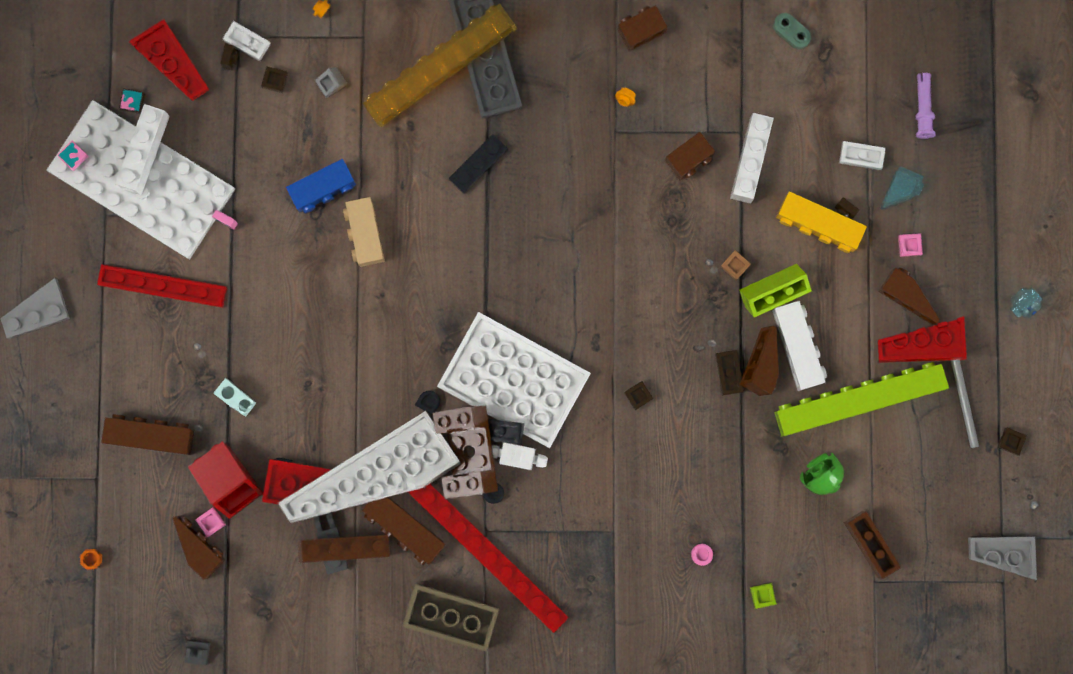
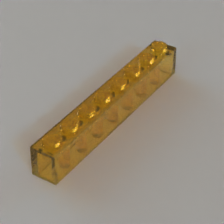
M501 4L489 7L485 11L486 14L481 18L477 17L470 21L467 28L463 31H456L448 42L440 43L430 55H424L419 58L415 66L404 69L400 73V77L394 81L386 82L383 85V89L378 93L374 92L367 96L363 105L380 127H383L515 31L517 27Z

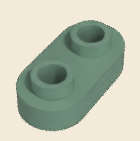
M782 13L776 17L773 28L779 36L795 49H804L808 46L811 40V34L808 29L790 14ZM781 21H787L788 26H783ZM802 34L804 36V39L799 40L797 38V35Z

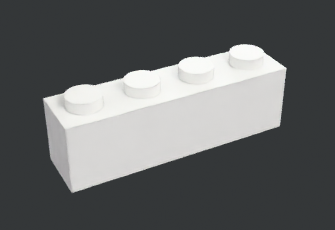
M144 104L116 181V185L121 189L142 195L170 117L164 110Z
M753 113L750 117L730 199L750 204L753 201L774 118Z
M800 301L773 309L772 312L797 390L801 391L826 383L827 373L824 366H820L818 360L820 352L817 345L814 346L812 341L814 333L810 325L807 326L805 317H807L805 306L801 305Z

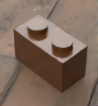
M656 5L651 8L650 6L644 7L638 12V15L634 17L630 15L620 21L618 32L629 52L666 33L668 27Z
M698 132L667 155L665 162L679 180L684 177L689 179L697 172L695 170L700 165L705 167L713 161L712 156L715 150L702 133Z

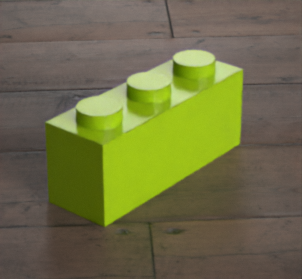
M794 264L739 291L745 308L755 318L812 290L807 274L797 264Z

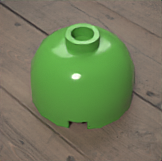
M825 453L809 462L807 468L810 469L806 473L802 471L800 474L801 482L810 492L817 495H826L839 490L844 478V468L833 453H831V456Z

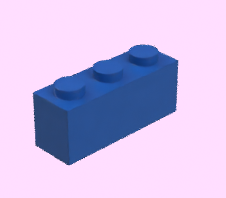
M341 159L287 186L286 189L299 213H308L316 208L315 205L321 202L323 204L328 203L334 199L335 195L339 193L346 194L352 191L356 183L345 161Z

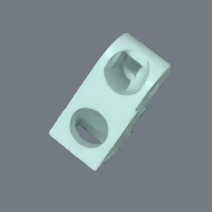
M225 378L214 392L217 397L245 417L256 405L252 398L234 385L228 378Z

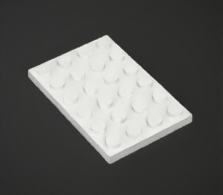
M478 312L437 387L471 406H486L487 414L497 420L524 423V435L550 448L591 373Z

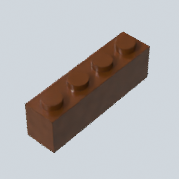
M112 414V418L105 417L101 443L191 455L194 429H189V424L176 423L174 427L167 426L168 422L155 420L154 424L146 423L147 419L134 417L133 421L125 420L123 415Z
M389 497L368 502L362 509L366 513L364 518L373 525L377 522L382 526L380 531L388 535L389 538L393 535L398 539L399 542L397 544L406 552L409 549L416 554L414 558L422 565L425 563L430 565L446 546V543Z
M388 535L298 541L299 563L390 557Z

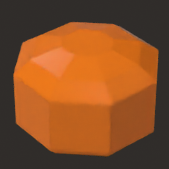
M86 549L80 555V564L86 570L97 569L102 564V554L97 549Z

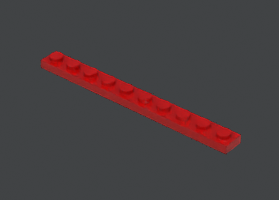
M431 484L420 489L408 491L419 504L553 633L569 618L447 499H444V496Z

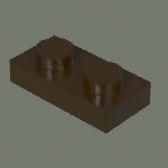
M737 350L715 353L722 396L743 393L744 388L740 385L742 377Z

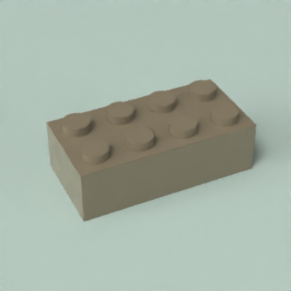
M416 583L403 627L487 652L499 607Z

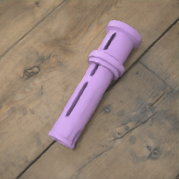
M920 73L917 75L919 112L916 115V120H918L916 137L932 138L936 134L933 131L935 114L931 109V74L923 73L922 76Z

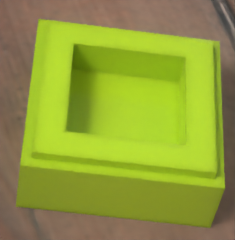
M772 583L750 587L755 609L776 605Z

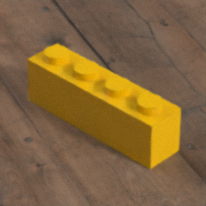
M790 191L785 196L776 218L780 219L779 222L788 227L792 225L800 228L799 231L805 235L810 236L813 234L818 236L819 241L825 244L833 243L838 246L839 250L845 253L857 250L867 226Z

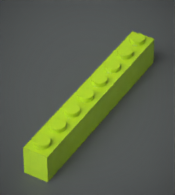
M934 362L923 364L922 369L915 371L913 367L901 371L902 375L894 377L893 373L882 376V381L874 383L873 379L861 382V387L853 389L851 385L840 388L841 393L835 395L830 391L820 394L821 399L812 401V397L799 400L800 405L792 407L791 403L778 406L779 411L774 413L781 437L949 389L942 364L935 365Z

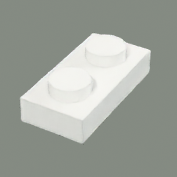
M234 21L223 37L225 42L234 45L235 48L258 61H261L270 46L269 41Z
M843 141L839 163L881 170L883 168L885 148Z

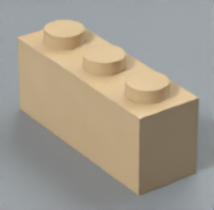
M371 197L345 202L346 208L343 209L345 221H349L351 229H347L350 242H354L355 249L351 250L353 261L358 262L360 267L385 262Z

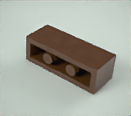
M861 511L843 522L877 578L884 579L901 568L866 511Z

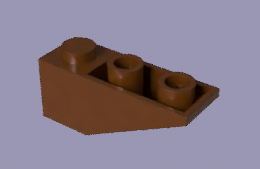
M174 516L173 521L188 565L203 580L208 579L225 561L222 557L224 553L217 546L214 545L212 547L206 542L208 538L201 531L196 532L191 527L193 525L192 522L185 516Z

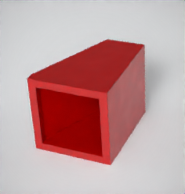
M223 441L214 445L209 452L197 458L188 467L211 505L229 519L263 494L262 489L233 450Z

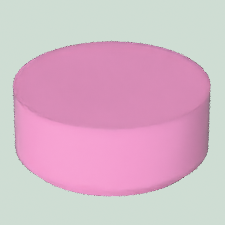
M698 544L692 549L691 558L696 564L704 566L712 561L713 551L706 544Z

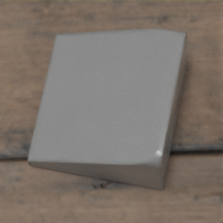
M336 67L328 68L315 80L326 98L347 85L346 80Z

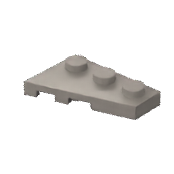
M54 278L0 319L6 338L11 339L70 319L58 280Z
M1035 537L968 538L970 560L1037 580Z

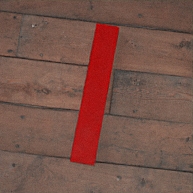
M101 264L97 285L220 308L224 306L227 290L226 286Z

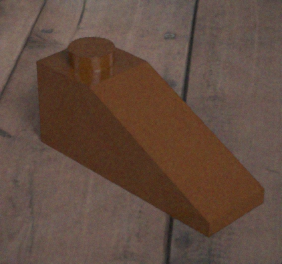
M903 268L891 270L878 292L929 324H937L940 319L915 279L910 277V273Z
M775 326L761 328L740 383L741 386L759 396L771 395L777 385L776 381L779 376L777 328Z

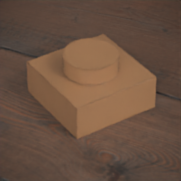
M735 250L720 267L733 279L737 280L751 264Z

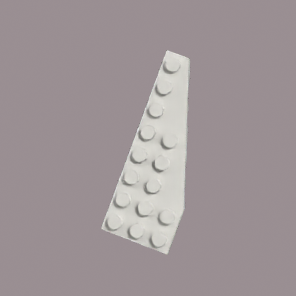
M424 411L278 504L290 523L423 488L460 465V461L441 434H435L434 423L427 412Z

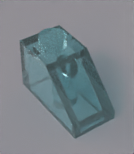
M900 166L895 171L880 209L885 210L911 200L916 195H920L924 184L921 183L924 176Z

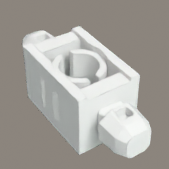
M504 442L502 449H500V446L492 445L493 458L497 459L500 457L499 464L532 470L533 464H536V467L547 466L548 458L540 454L535 456L536 449Z

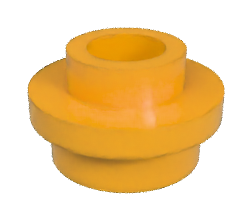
M318 0L312 9L315 11L313 14L315 17L317 15L322 18L331 6L327 2L328 0Z
M621 88L615 95L617 102L624 107L633 106L636 102V94L628 88Z

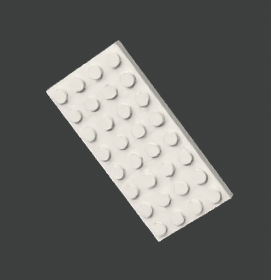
M92 100L57 153L58 155L73 141L88 157L73 171L56 155L47 171L190 260L214 223L215 219L212 216L215 210L221 212L235 188L160 142L142 195L121 189L116 185V181L136 126Z

